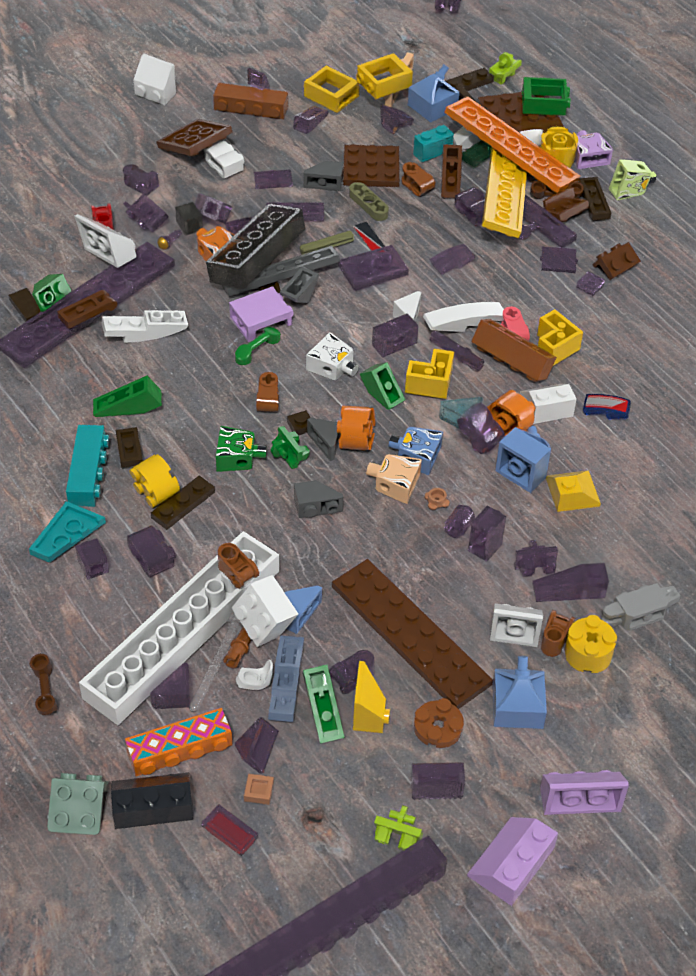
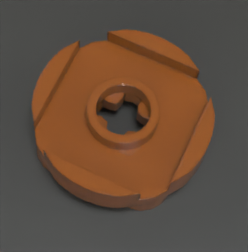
M442 698L429 701L416 710L414 731L418 739L424 744L428 745L430 743L436 745V748H446L455 744L461 737L464 718L460 710L451 704L450 700ZM436 720H440L443 722V727L440 728L439 725L434 726L433 724Z

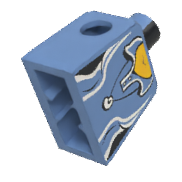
M409 427L404 437L392 434L389 447L398 449V456L421 459V473L430 475L442 447L443 432Z

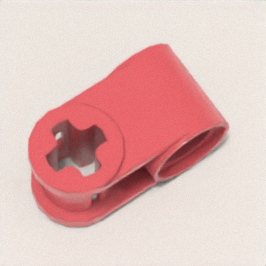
M513 306L506 307L502 313L504 320L501 322V325L529 341V329L524 322L520 310Z

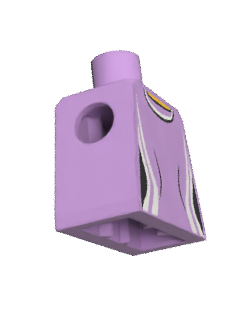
M584 130L577 133L578 146H576L575 158L577 169L610 165L613 149L599 133L587 134Z

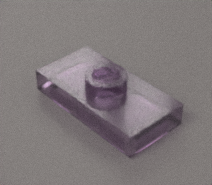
M291 169L254 172L255 189L293 187Z

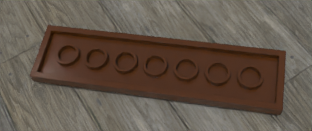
M366 559L332 581V588L443 698L450 700L451 704L455 705L458 709L492 686L493 679L369 559Z

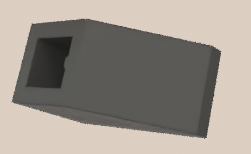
M316 480L294 483V501L299 518L343 512L342 493Z

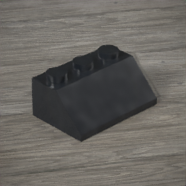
M189 772L112 781L111 801L115 829L193 820Z

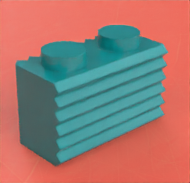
M440 125L433 128V130L430 129V131L427 130L415 135L413 155L420 162L442 155L444 144L453 145V132L445 125Z

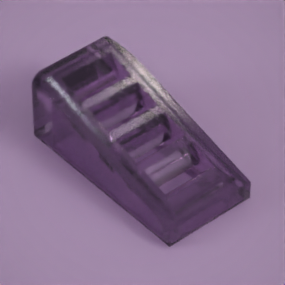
M312 106L294 116L293 128L308 134L328 116L329 111Z

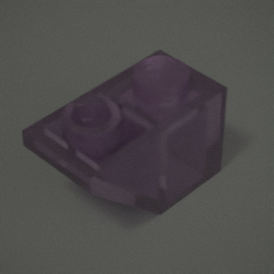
M198 193L192 211L226 224L233 206Z

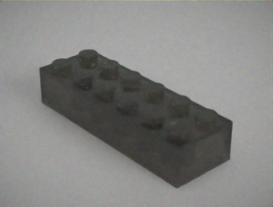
M269 203L206 261L210 283L244 289L306 230L302 209Z

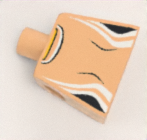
M388 454L385 456L382 465L370 462L366 475L376 477V490L408 504L421 474L422 460Z

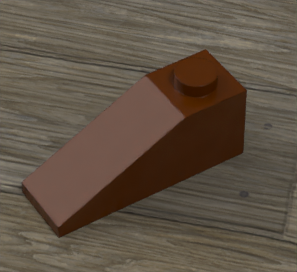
M443 145L442 199H460L462 145Z

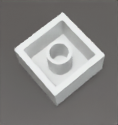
M273 575L251 583L232 607L235 616L240 620L248 636L257 647L278 638L298 615V612Z

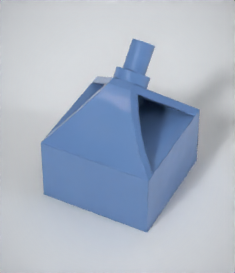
M444 64L435 74L409 87L408 106L429 122L447 115L444 113L446 107L459 100V91L444 81V75L449 69Z
M535 426L529 427L528 432L515 427L499 442L495 471L531 493L546 479L551 446L537 433Z
M518 656V667L515 670L495 669L492 684L494 727L543 729L547 714L544 671L529 670L527 656Z

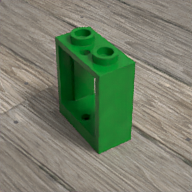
M523 77L522 113L566 116V109L570 108L571 98L569 97L570 86H567V80ZM531 95L560 96V99L536 98Z

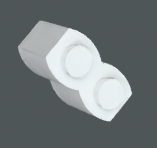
M221 141L210 148L204 149L205 160L222 178L244 170V158L234 150L231 144Z

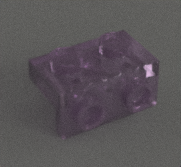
M144 193L132 205L126 201L123 203L127 208L126 214L132 220L138 219L136 221L138 225L144 230L148 228L152 233L169 217L166 212Z

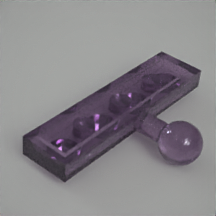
M525 194L523 218L531 224H522L519 239H528L531 232L538 229L561 248L576 240L577 234Z

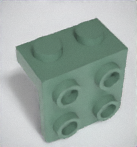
M61 773V777L52 778L48 830L60 833L98 834L101 829L104 792L108 791L109 781H103L102 775H87L86 779H76L77 774Z

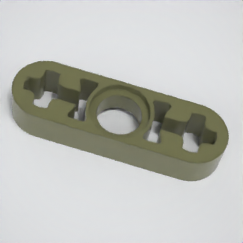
M355 182L350 185V198L376 221H384L388 218V205L365 184ZM370 200V201H373V202H372V203H367V202H364V201Z

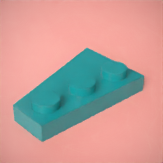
M66 501L31 545L29 553L50 563L105 524V517Z

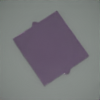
M542 246V256H540V261H542L541 271L576 273V264L578 263L576 249Z

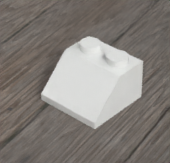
M143 54L134 77L135 95L166 105L176 95L174 64Z
M556 384L520 391V395L535 405L533 424L573 417L576 397L569 384Z
M495 604L490 641L537 647L543 621L542 610L510 606L508 604Z

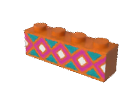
M219 708L125 738V743L135 776L151 774L155 770L164 767L176 766L182 761L198 759L204 754L213 751H222L228 746H232V732L223 709Z

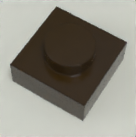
M307 410L287 416V423L292 432L295 431L299 436L307 433V419L311 417Z

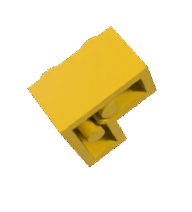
M554 309L540 317L537 336L540 337L538 347L557 357L553 364L554 366L580 350L583 331Z
M433 349L431 363L409 360L405 393L447 399L453 370L454 352Z

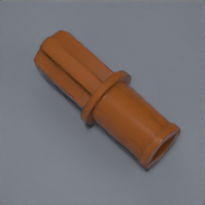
M244 627L237 638L233 639L230 643V650L223 659L226 666L230 668H236L242 656L249 650L248 645L252 639L248 636Z

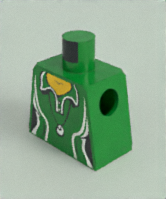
M220 426L216 451V472L252 469L254 458L267 457V445H256L255 433Z

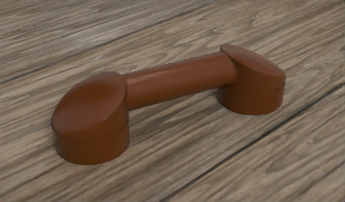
M534 181L531 184L530 191L538 199L557 194L550 189H546V185L541 181ZM579 182L569 184V187L574 188L575 198H579L583 193V185Z
M40 653L34 655L30 660V667L34 675L39 678L41 696L36 699L35 707L39 714L49 715L57 709L58 705L50 690L51 662L47 655Z

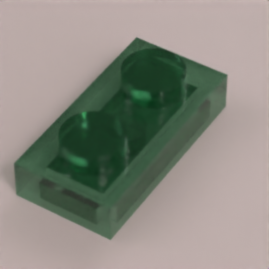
M481 140L462 152V160L472 167H476L490 158L492 146Z

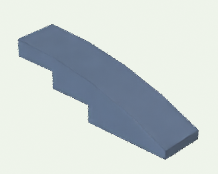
M280 635L268 720L293 722L304 637Z

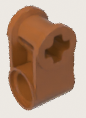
M407 162L403 165L404 176L401 179V183L416 196H421L435 187L433 176L424 171L418 164Z
M265 372L259 377L256 401L257 411L278 412L279 410L278 376L273 372Z
M224 543L218 548V568L236 588H242L246 581L252 577L256 578L259 576L256 564L235 544Z
M552 610L541 643V650L545 655L551 657L560 655L566 643L569 628L575 622V617L568 618Z

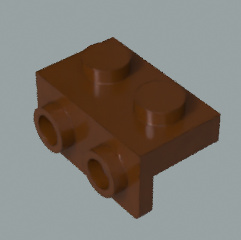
M572 187L543 200L546 218L556 220L559 223L565 222L569 217L579 215L583 210L589 208L588 200L575 198L574 188Z
M627 242L624 245L618 243L610 249V253H607V251L601 253L596 257L597 261L592 265L594 268L600 265L609 280H612L640 263L641 260L630 243Z

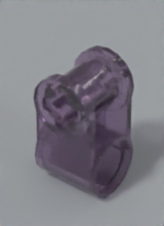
M357 651L352 656L336 663L330 668V677L340 686L339 689L342 694H348L356 688L359 661H364L372 676H374V655L370 651Z

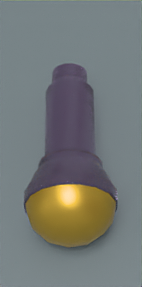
M178 229L168 236L159 237L158 246L161 249H168L171 243L182 234L181 230Z

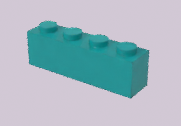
M78 425L66 488L67 501L74 505L95 507L96 499L101 497L99 481L104 479L102 464H106L107 453L105 448L109 447V435L105 434L104 425Z

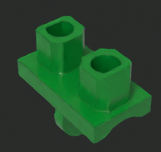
M284 426L278 427V436L272 441L273 445L270 452L274 457L282 456L291 469L298 467L300 461L307 460L310 450L306 445H298L299 436L295 431L288 432Z

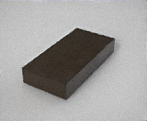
M27 288L8 295L10 302L26 324L45 317V312H41L33 295Z

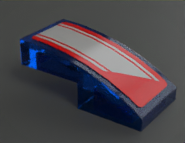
M586 394L583 411L585 415L606 414L607 419L628 418L631 400L606 394Z

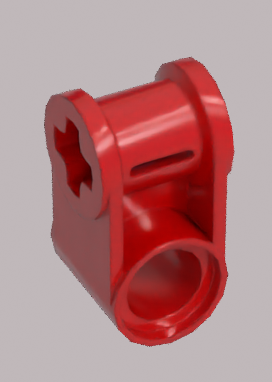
M108 203L107 206L100 207L92 205L93 220L114 230L111 204Z

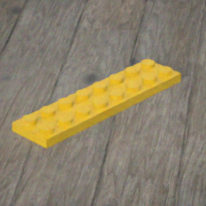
M491 148L482 226L491 231L495 230L504 233L509 237L519 238L522 231L527 171L522 170L520 166L508 160L506 156Z

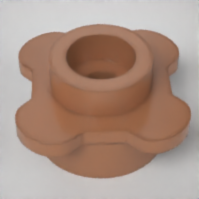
M433 488L425 493V499L428 500V507L431 510L441 507L446 508L450 504V501L446 499V492L441 488Z

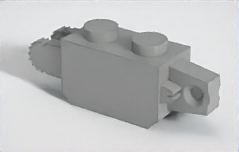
M658 583L650 586L645 585L638 590L619 594L615 598L614 603L605 606L603 609L604 615L601 617V620L613 627L621 624L623 629L631 631L663 620L666 609L679 602L681 596L674 586L660 588Z

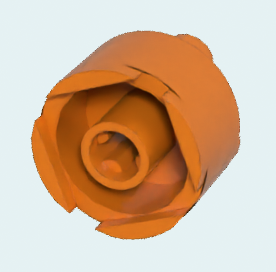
M509 390L487 406L484 412V419L491 426L489 428L490 432L496 438L502 440L515 427L527 431L533 425L535 405L514 390Z
M343 405L341 408L342 420L337 422V433H341L339 448L371 450L375 433H372L373 426H375L374 408Z

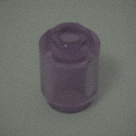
M467 505L456 506L445 521V532L453 538L463 536L475 520L473 510Z

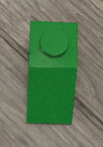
M388 362L375 364L359 374L368 393L387 410L405 400Z

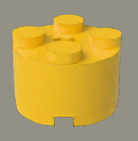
M552 127L545 134L543 132L540 148L567 167H572L576 158V146H578V136L576 133L573 132L571 134L564 127Z
M158 454L150 456L129 470L132 478L136 481L133 483L135 490L139 494L144 493L146 495L145 499L151 508L180 491L176 477L172 478L169 473L171 468Z
M589 615L586 618L575 621L569 628L565 644L567 662L574 669L581 672L587 670L592 671L591 673H599L605 670L611 663L617 634L608 623L601 620L597 615Z

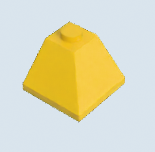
M589 470L546 476L557 512L599 507L601 505Z
M359 661L354 701L353 730L383 733L384 724H389L390 709H385L386 698L364 661Z

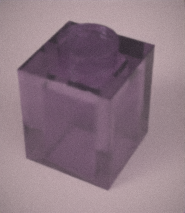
M97 538L75 546L77 560L87 580L109 572L107 557Z

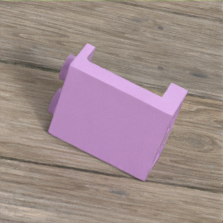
M273 286L229 302L230 318L248 342L256 338V330L280 321H284L287 326L292 325L293 310L289 305L287 306L282 295L277 293Z

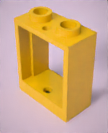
M394 53L357 65V82L375 99L412 86L413 71ZM385 72H389L392 75L381 80H377L374 77Z
M326 65L304 81V97L338 113L359 97V83L357 80ZM327 82L340 90L333 93L321 86Z

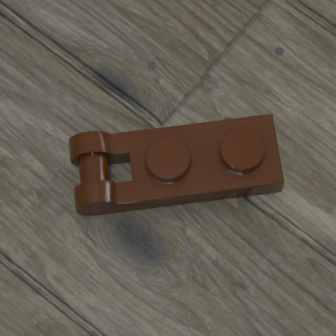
M100 290L57 311V315L67 328L70 329L106 310L113 311L118 303L114 298L110 297L106 290Z

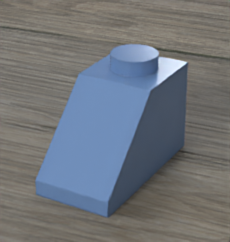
M313 586L285 592L298 612L297 617L286 628L287 630L295 634L300 631L322 602V587Z

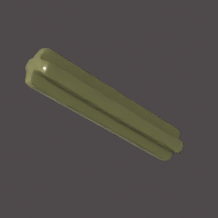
M349 230L300 246V253L303 255L329 246L337 247L353 242L354 234Z

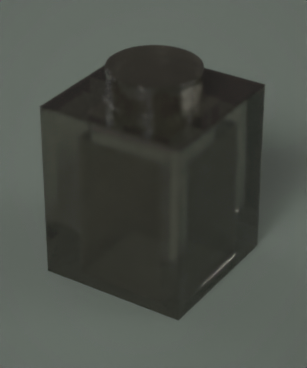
M194 202L175 207L176 222L185 236L196 233L199 229L203 228L202 215Z

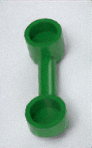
M272 327L264 328V333L250 343L240 345L235 352L236 363L239 365L250 364L252 361V351L264 342L277 344L281 340L280 331Z

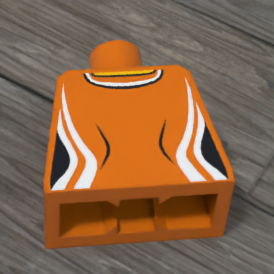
M220 226L209 231L201 228L196 234L198 252L213 270L243 254L242 239Z

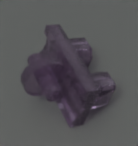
M530 540L529 547L516 550L515 570L520 569L523 577L532 576L535 574V568L542 567L545 574L555 573L558 555L557 546H537L536 540Z

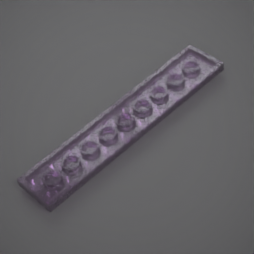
M149 242L144 243L135 249L136 258L118 268L113 265L109 266L44 312H40L0 339V351L23 368L27 367L105 314L108 310L70 329L58 318L57 311L100 290H106L110 297L114 298L119 304L174 267L175 260Z

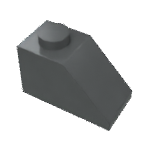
M323 161L304 170L303 188L341 191L344 162Z

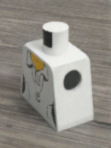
M330 332L306 354V370L332 380H337L344 373L354 376L359 368L357 364L353 363V349Z

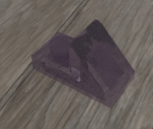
M384 104L380 106L381 125L391 134H395L399 125H412L414 119L404 111Z

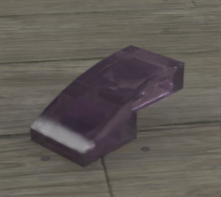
M252 68L247 69L248 85L261 90L270 89L268 79L264 73Z
M461 244L435 255L430 261L437 271L443 275L456 265L462 268L476 257L465 244Z

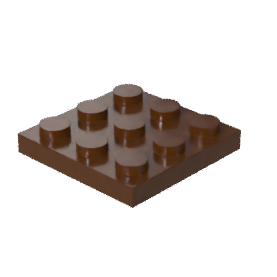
M196 119L157 140L156 143L160 149L195 156L200 150L213 146V143L226 139L227 135L233 133L231 125Z
M344 145L343 186H350L352 183L360 182L369 187H399V146Z

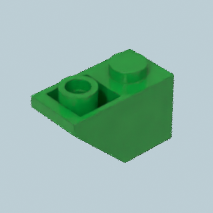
M48 274L34 284L32 295L41 312H44L69 294L71 289L63 274Z

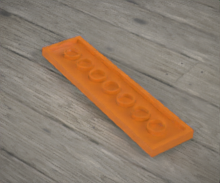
M463 98L446 107L444 113L450 116L452 120L460 123L466 130L471 131L480 140L485 141L494 150L499 151L508 160L520 166L522 170L533 175L536 180L547 185L550 190L559 193L567 189L570 183L579 181V174L471 98Z

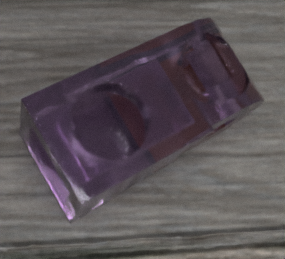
M134 164L124 166V183L128 187L145 196H148L159 187L158 173L154 171L148 173L139 169Z

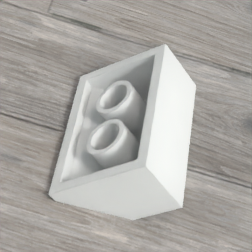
M79 214L75 215L85 250L117 268L137 257L135 244L132 239L97 221Z

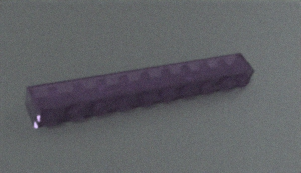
M428 835L205 976H288L289 972L296 967L302 968L306 966L316 954L329 951L335 945V942L341 938L351 937L363 924L374 922L383 911L388 908L389 910L396 908L402 902V899L408 895L414 896L419 893L425 884L441 879L446 872L447 858Z

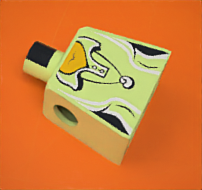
M619 160L609 190L616 200L642 195L645 193L648 183H655L656 173L651 172L642 161Z

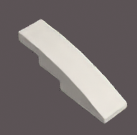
M499 302L468 303L428 312L423 315V318L430 330L465 332L467 326H478L482 319L503 321L502 313L504 309Z

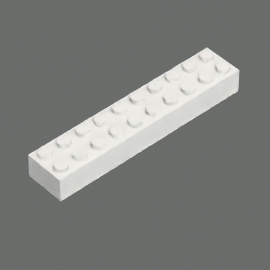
M243 531L231 543L235 544L256 564L259 576L256 578L252 577L244 583L242 588L238 589L219 570L217 555L79 682L82 699L112 722L119 725L235 614L232 610L233 605L251 583L271 575L275 576L279 572V554Z

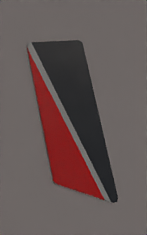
M367 222L353 225L371 251H388Z

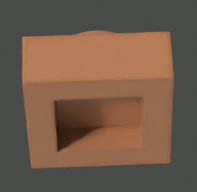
M248 774L244 801L270 805L274 777Z

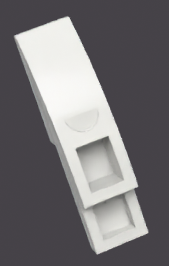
M144 310L143 317H102L104 335L123 337L124 343L159 339L188 328L185 311Z

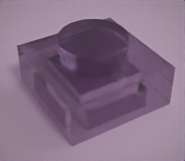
M588 271L577 281L576 287L594 296L604 286L605 280Z

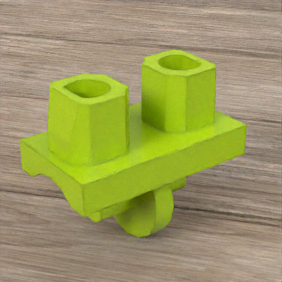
M504 52L499 56V61L489 68V73L494 75V82L503 84L507 76L515 74L522 61L514 60L512 54Z
M403 805L400 812L390 810L389 817L397 819V822L376 815L374 822L376 826L375 841L378 843L389 845L393 832L402 835L398 848L412 853L417 840L421 841L423 833L422 829L404 824L406 822L414 825L416 819L414 816L407 815V806Z

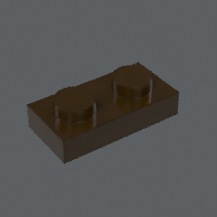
M137 427L116 430L121 468L136 466L141 463L143 459Z

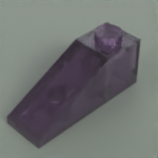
M605 563L580 564L533 580L532 584L536 602L601 599L606 596L609 579Z

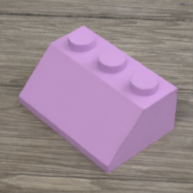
M608 770L596 773L577 771L569 774H560L558 772L543 774L540 790L544 815L621 812L629 787L628 781L620 772Z
M511 817L468 872L467 876L512 906L555 848L558 832L536 818Z

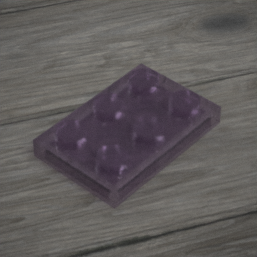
M392 245L344 258L338 262L339 268L354 291L407 276L409 273L408 267Z

